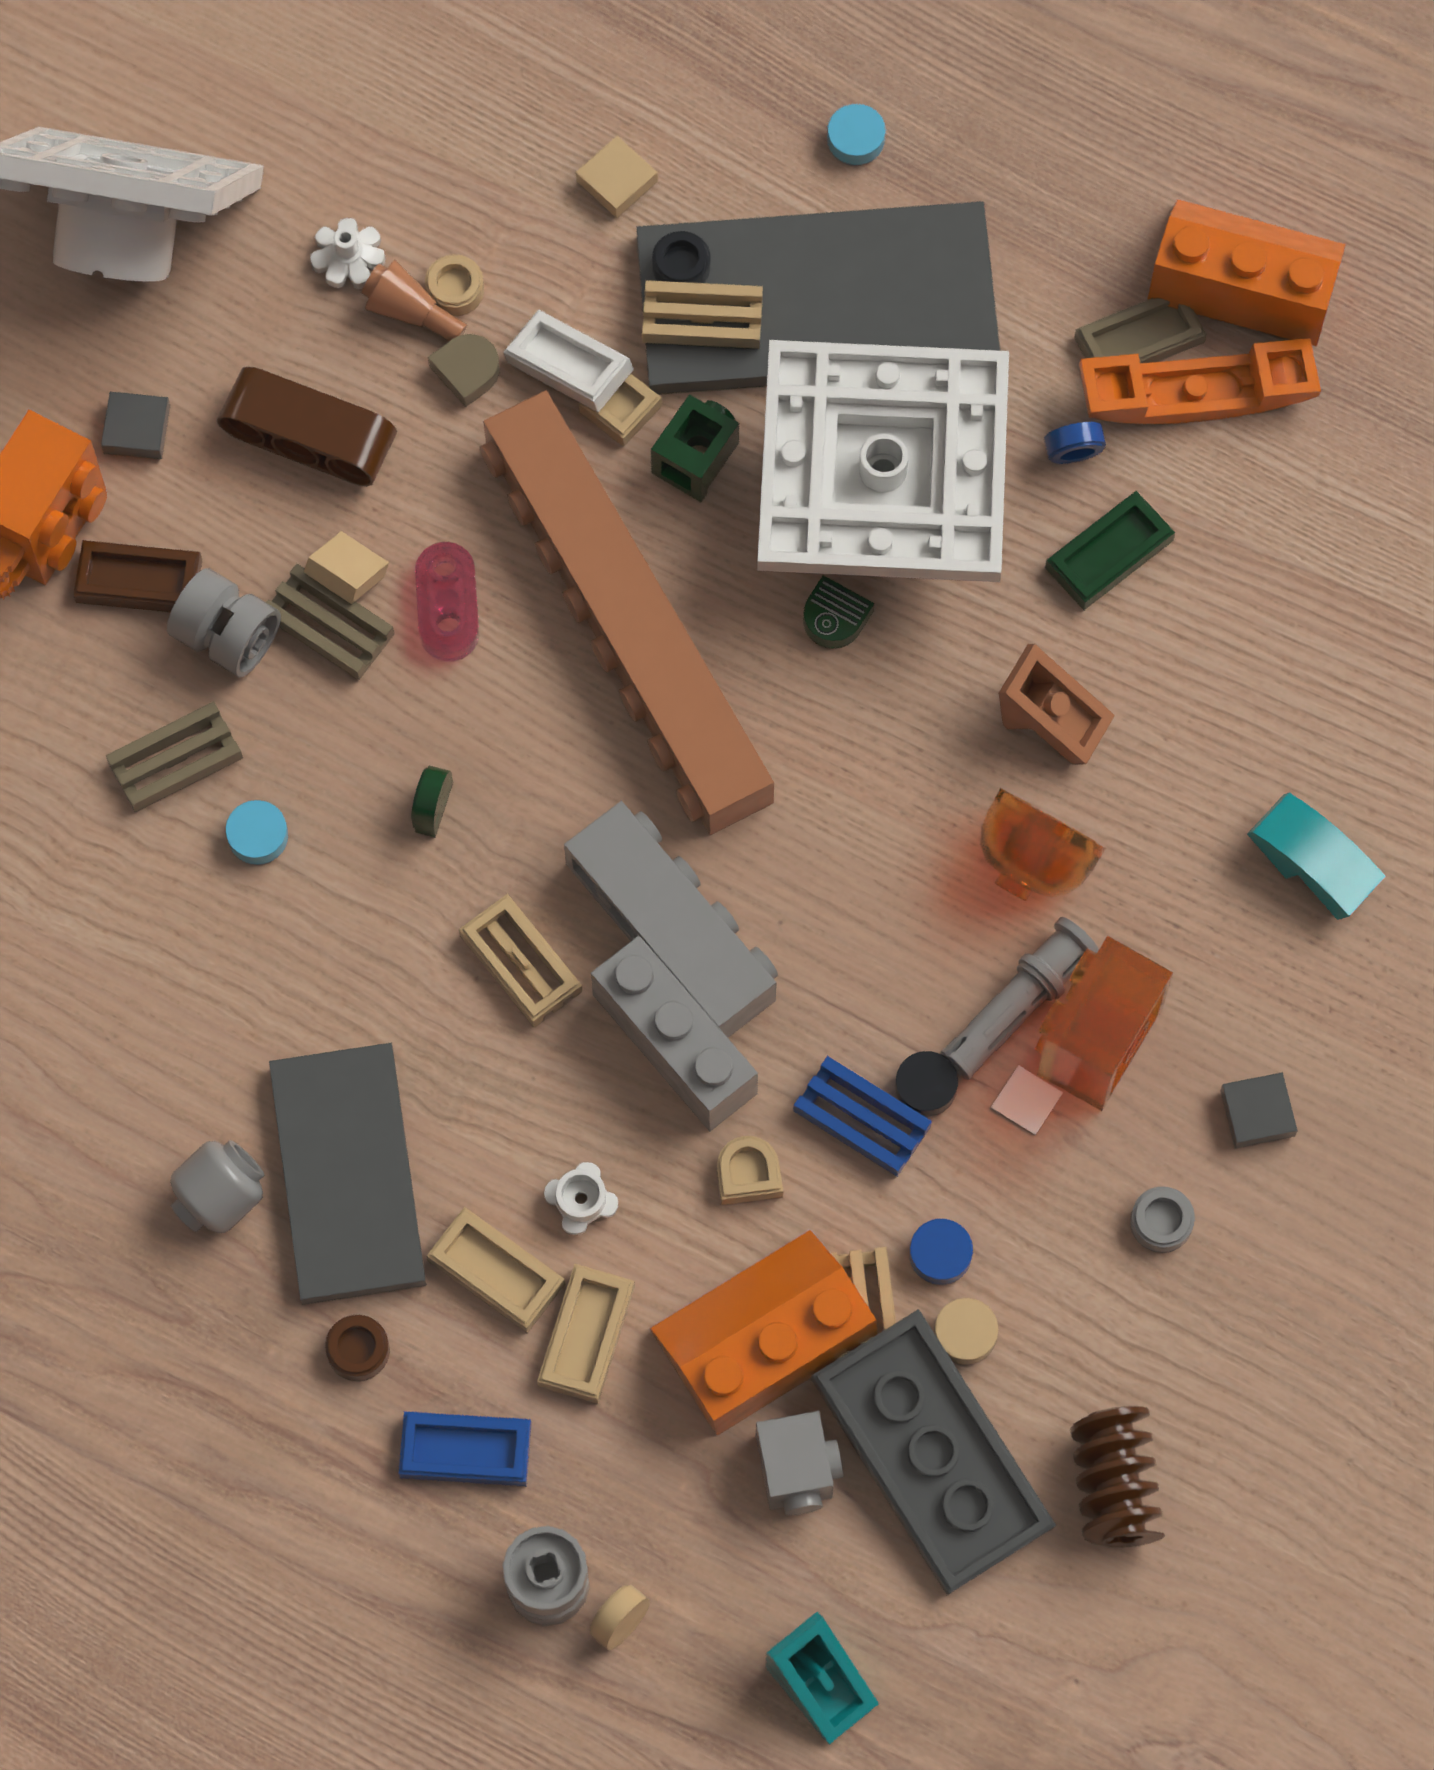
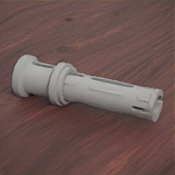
M1060 917L1054 923L1056 931L1033 955L1024 954L1019 959V965L1017 966L1018 974L940 1052L941 1055L953 1064L959 1076L962 1075L964 1079L970 1080L983 1063L1003 1045L1036 1008L1045 1000L1053 1001L1054 999H1059L1065 993L1064 984L1086 961L1095 962L1100 957L1101 952L1098 946L1077 924L1065 917Z

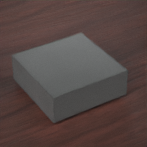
M110 392L101 442L103 453L162 459L170 412L169 398Z
M1283 1072L1222 1084L1220 1092L1235 1149L1296 1136L1298 1130Z

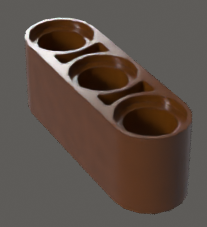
M247 366L241 369L217 418L218 425L226 433L238 440L359 486L373 485L397 434V429L389 420L373 411L268 371Z

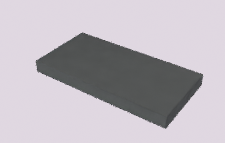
M392 1043L269 1061L302 1305L427 1286Z
M919 1309L811 1376L810 1379L946 1595H949L1057 1526Z

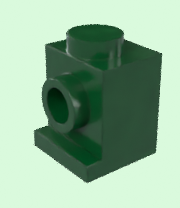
M689 394L651 448V473L702 502L708 494V487L739 444V423L734 415L723 405L715 401L708 400L704 403ZM701 445L706 447L707 450L703 454L692 447Z

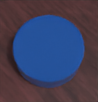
M1098 422L1069 424L1052 430L1044 436L1048 459L1057 464H1068L1090 459L1099 455L1106 447L1102 425Z
M933 1219L921 1225L914 1233L910 1244V1262L914 1271L923 1280L936 1285L950 1284L963 1277L969 1269L973 1255V1244L968 1232L957 1222L949 1219Z

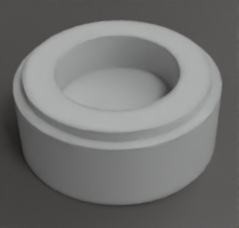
M1155 1187L1144 1192L1135 1202L1130 1218L1131 1230L1136 1240L1143 1247L1159 1253L1174 1251L1185 1244L1190 1237L1195 1222L1194 1209L1189 1199L1183 1193L1171 1187Z

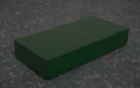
M1135 491L1048 558L1045 569L1076 603L1085 610L1174 541L1175 531Z

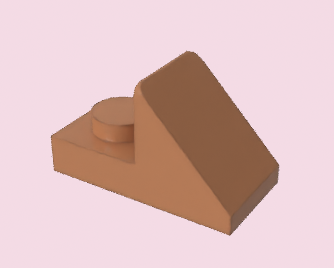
M1027 644L998 693L1003 726L1007 729H1033L1071 764L1088 763L1115 716L1036 644Z

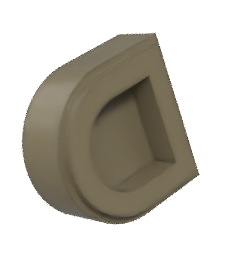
M464 334L457 336L428 357L429 367L465 407L492 388L499 376L498 353L489 340L479 335Z

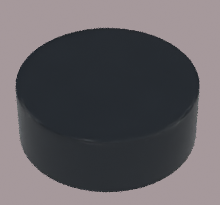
M676 231L662 237L655 245L652 253V269L655 279L666 282L705 283L711 270V255L706 242L698 235L687 231Z
M932 1051L917 1052L906 1058L900 1065L895 1083L897 1098L921 1115L929 1117L944 1112L950 1107L956 1097L958 1087L957 1072L953 1064L943 1055Z

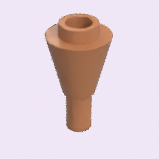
M396 260L388 268L379 263L370 274L361 291V294L369 298L365 310L419 327L426 326L448 341L463 335L467 328V324L436 306L437 302Z

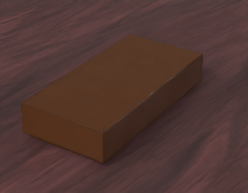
M82 540L73 593L75 602L171 612L185 586L201 571L202 556L200 552Z

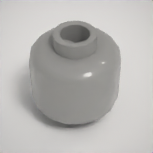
M229 1140L225 1145L216 1141L206 1142L172 1174L170 1183L177 1200L171 1207L175 1214L195 1232H198L205 1226L213 1232L225 1233L231 1230L263 1198V1190L259 1180L265 1176L264 1172L257 1162L236 1142Z

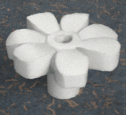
M346 218L340 220L336 232L328 227H322L315 235L317 246L321 249L311 254L312 267L317 273L326 272V283L332 287H343L347 277H349L354 288L362 289L370 276L368 268L374 270L379 263L384 266L385 253L382 249L377 248L381 243L380 234L371 226L358 232L356 220Z

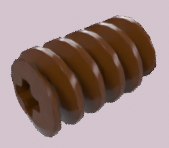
M1122 1406L1093 1412L1075 1422L1070 1428L1073 1440L1084 1444L1075 1450L1073 1458L1077 1466L1087 1469L1078 1475L1076 1483L1080 1491L1090 1494L1079 1503L1081 1514L1094 1519L1086 1523L1082 1528L1084 1539L1090 1543L1108 1547H1135L1156 1542L1165 1536L1164 1533L1145 1529V1523L1162 1516L1161 1508L1142 1504V1498L1159 1491L1157 1482L1139 1479L1140 1472L1156 1466L1154 1457L1136 1454L1137 1447L1153 1441L1151 1432L1133 1429V1423L1150 1416L1148 1407Z

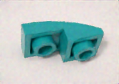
M1290 792L1283 794L1247 833L1285 879L1298 875L1337 920L1349 917L1386 877L1374 862L1341 830Z

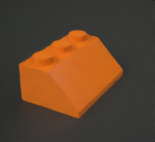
M1177 199L1169 216L1155 261L1147 300L1151 298L1170 301L1168 307L1178 309V304L1189 306L1198 315L1290 340L1311 338L1312 346L1317 347L1346 244Z
M809 1230L656 1324L650 1330L713 1431L718 1436L810 1379L813 1374L836 1361L838 1357L854 1350L869 1338L876 1336L877 1319L843 1267L813 1232Z

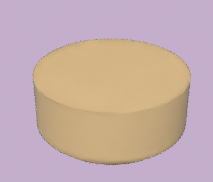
M443 256L436 260L427 270L425 276L426 292L437 302L436 306L452 316L468 314L480 304L484 295V281L481 269L472 259L466 256Z
M960 1298L948 1303L940 1311L936 1320L934 1334L953 1362L965 1365L974 1364L985 1359L994 1349L998 1337V1322L993 1311L985 1303L973 1298Z
M625 1585L619 1588L607 1599L595 1615L590 1625V1635L606 1649L612 1650L616 1648L639 1625L649 1608L650 1600L633 1585Z

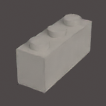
M637 936L591 972L593 996L709 1132L758 1094V1072L640 936Z

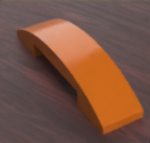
M1311 338L1253 343L1249 354L1140 363L1139 354L1083 358L1079 362L1088 417L1118 423L1178 424L1240 417L1300 403L1318 397L1321 393Z

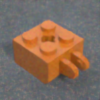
M30 409L0 453V598H3V600L6 596L10 597V594L15 592L14 587L19 586L25 575L46 586L55 570L62 571L68 565L75 552L77 543L75 538L86 521L92 523L96 520L107 499L105 483L91 440Z

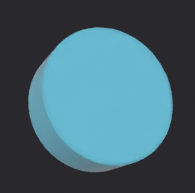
M850 104L838 109L832 115L828 124L827 142L829 149L838 160L847 164L862 165L871 162L879 156L885 143V123L881 115L873 108L863 104Z
M253 800L239 805L230 814L226 823V837L231 851L237 858L249 864L259 865L271 862L281 855L288 842V828L282 812L276 806L266 801Z

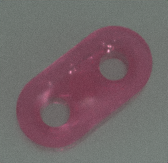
M452 542L435 543L427 547L419 555L415 565L420 640L424 649L432 657L442 661H457L468 656L475 649L480 635L475 566L472 556L462 546ZM442 563H449L455 567L454 572L447 576L438 575L434 570ZM446 618H453L459 622L457 628L452 631H443L438 627V624Z

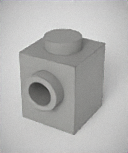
M819 1411L756 1422V1440L770 1510L784 1507L786 1515H800L821 1509L823 1507L822 1500L833 1497V1479L843 1478V1470L837 1440L825 1442Z

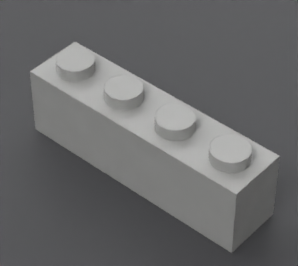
M620 801L564 844L566 865L628 939L632 941L637 936H640L727 1038H729L776 1001L777 982L774 978L778 976L777 970L763 951L758 947H754L749 951L735 933L739 931V927L729 911L718 901L710 905L697 890L701 884L689 864L680 856L674 860L668 856L658 844L662 841L661 834L648 816L641 811L634 815Z

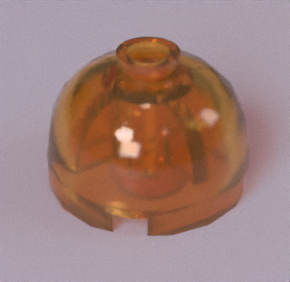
M1000 788L986 812L981 825L980 846L985 860L1000 873L995 884L1024 901H1027L1032 891L1052 898L1066 895L1082 885L1094 870L1106 848L1050 814L1030 806V803Z

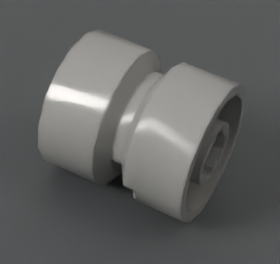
M204 568L188 582L179 595L168 619L167 632L170 636L196 652L208 648L209 657L212 662L237 677H244L257 666L268 651L278 631L281 614L278 609L253 594L239 597V588L235 583L210 568Z
M551 1526L536 1527L517 1536L507 1549L503 1562L504 1581L508 1597L516 1612L528 1621L544 1626L561 1624L578 1613L586 1602L590 1586L586 1556L574 1537L565 1530Z

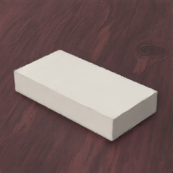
M539 309L503 352L508 364L598 413L634 370L628 357Z

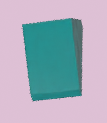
M815 1612L766 1652V1669L829 1745L879 1704L831 1628L818 1612Z

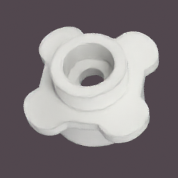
M581 1163L575 1170L567 1172L560 1180H551L545 1187V1200L550 1205L557 1207L563 1217L562 1227L571 1235L583 1234L589 1223L599 1217L610 1218L618 1209L617 1196L606 1191L605 1185L600 1178V1169L593 1163ZM580 1193L587 1196V1201L583 1204H579L575 1200V1197Z

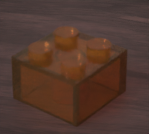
M1109 936L1106 937L1097 953L1087 949L1071 975L1070 982L1073 984L1065 998L1068 1001L1067 1004L1056 1000L1039 1029V1033L1042 1035L1035 1047V1051L1042 1054L1037 1075L1102 1111L1160 1015L1173 972Z

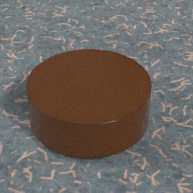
M350 1315L340 1319L332 1326L326 1337L325 1351L332 1369L339 1376L351 1381H365L373 1378L383 1370L389 1358L390 1346L384 1328L375 1319L365 1315Z

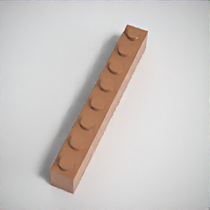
M545 390L484 420L486 443L480 446V451L489 471L494 478L501 475L505 477L513 491L507 494L513 513L522 526L529 523L533 526L540 539L535 542V548L541 562L550 575L557 571L560 573L568 589L563 591V597L569 611L577 623L585 620L588 622L596 638L591 640V646L600 665L605 672L615 669L624 685L623 688L619 689L621 700L632 720L636 722L643 718L653 737L647 740L648 746L660 769L663 772L672 769L682 786L676 789V794L690 821L694 822L701 819L709 835H712L773 804V779L548 391Z

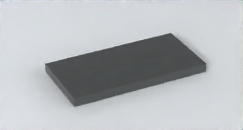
M984 201L636 226L643 309L645 302V280L657 281L652 269L653 249L662 237L676 231L694 233L706 242L711 255V270L705 282L706 284L763 286L760 349L645 343L649 388L657 394L766 387L769 340L1000 351ZM656 318L655 324L749 328V323L714 321V323H693L691 320Z

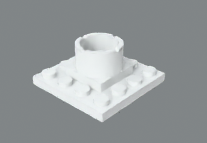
M43 127L34 128L0 142V189L28 192L30 191V185L49 187L47 202L59 204L53 263L61 268L88 275H93L95 271H100L104 278L128 281L166 280L171 270L177 220L205 222L206 215H218V212L222 209L230 208L231 204L241 202L244 197L261 189L264 166Z
M769 340L757 571L1000 582L1009 351Z

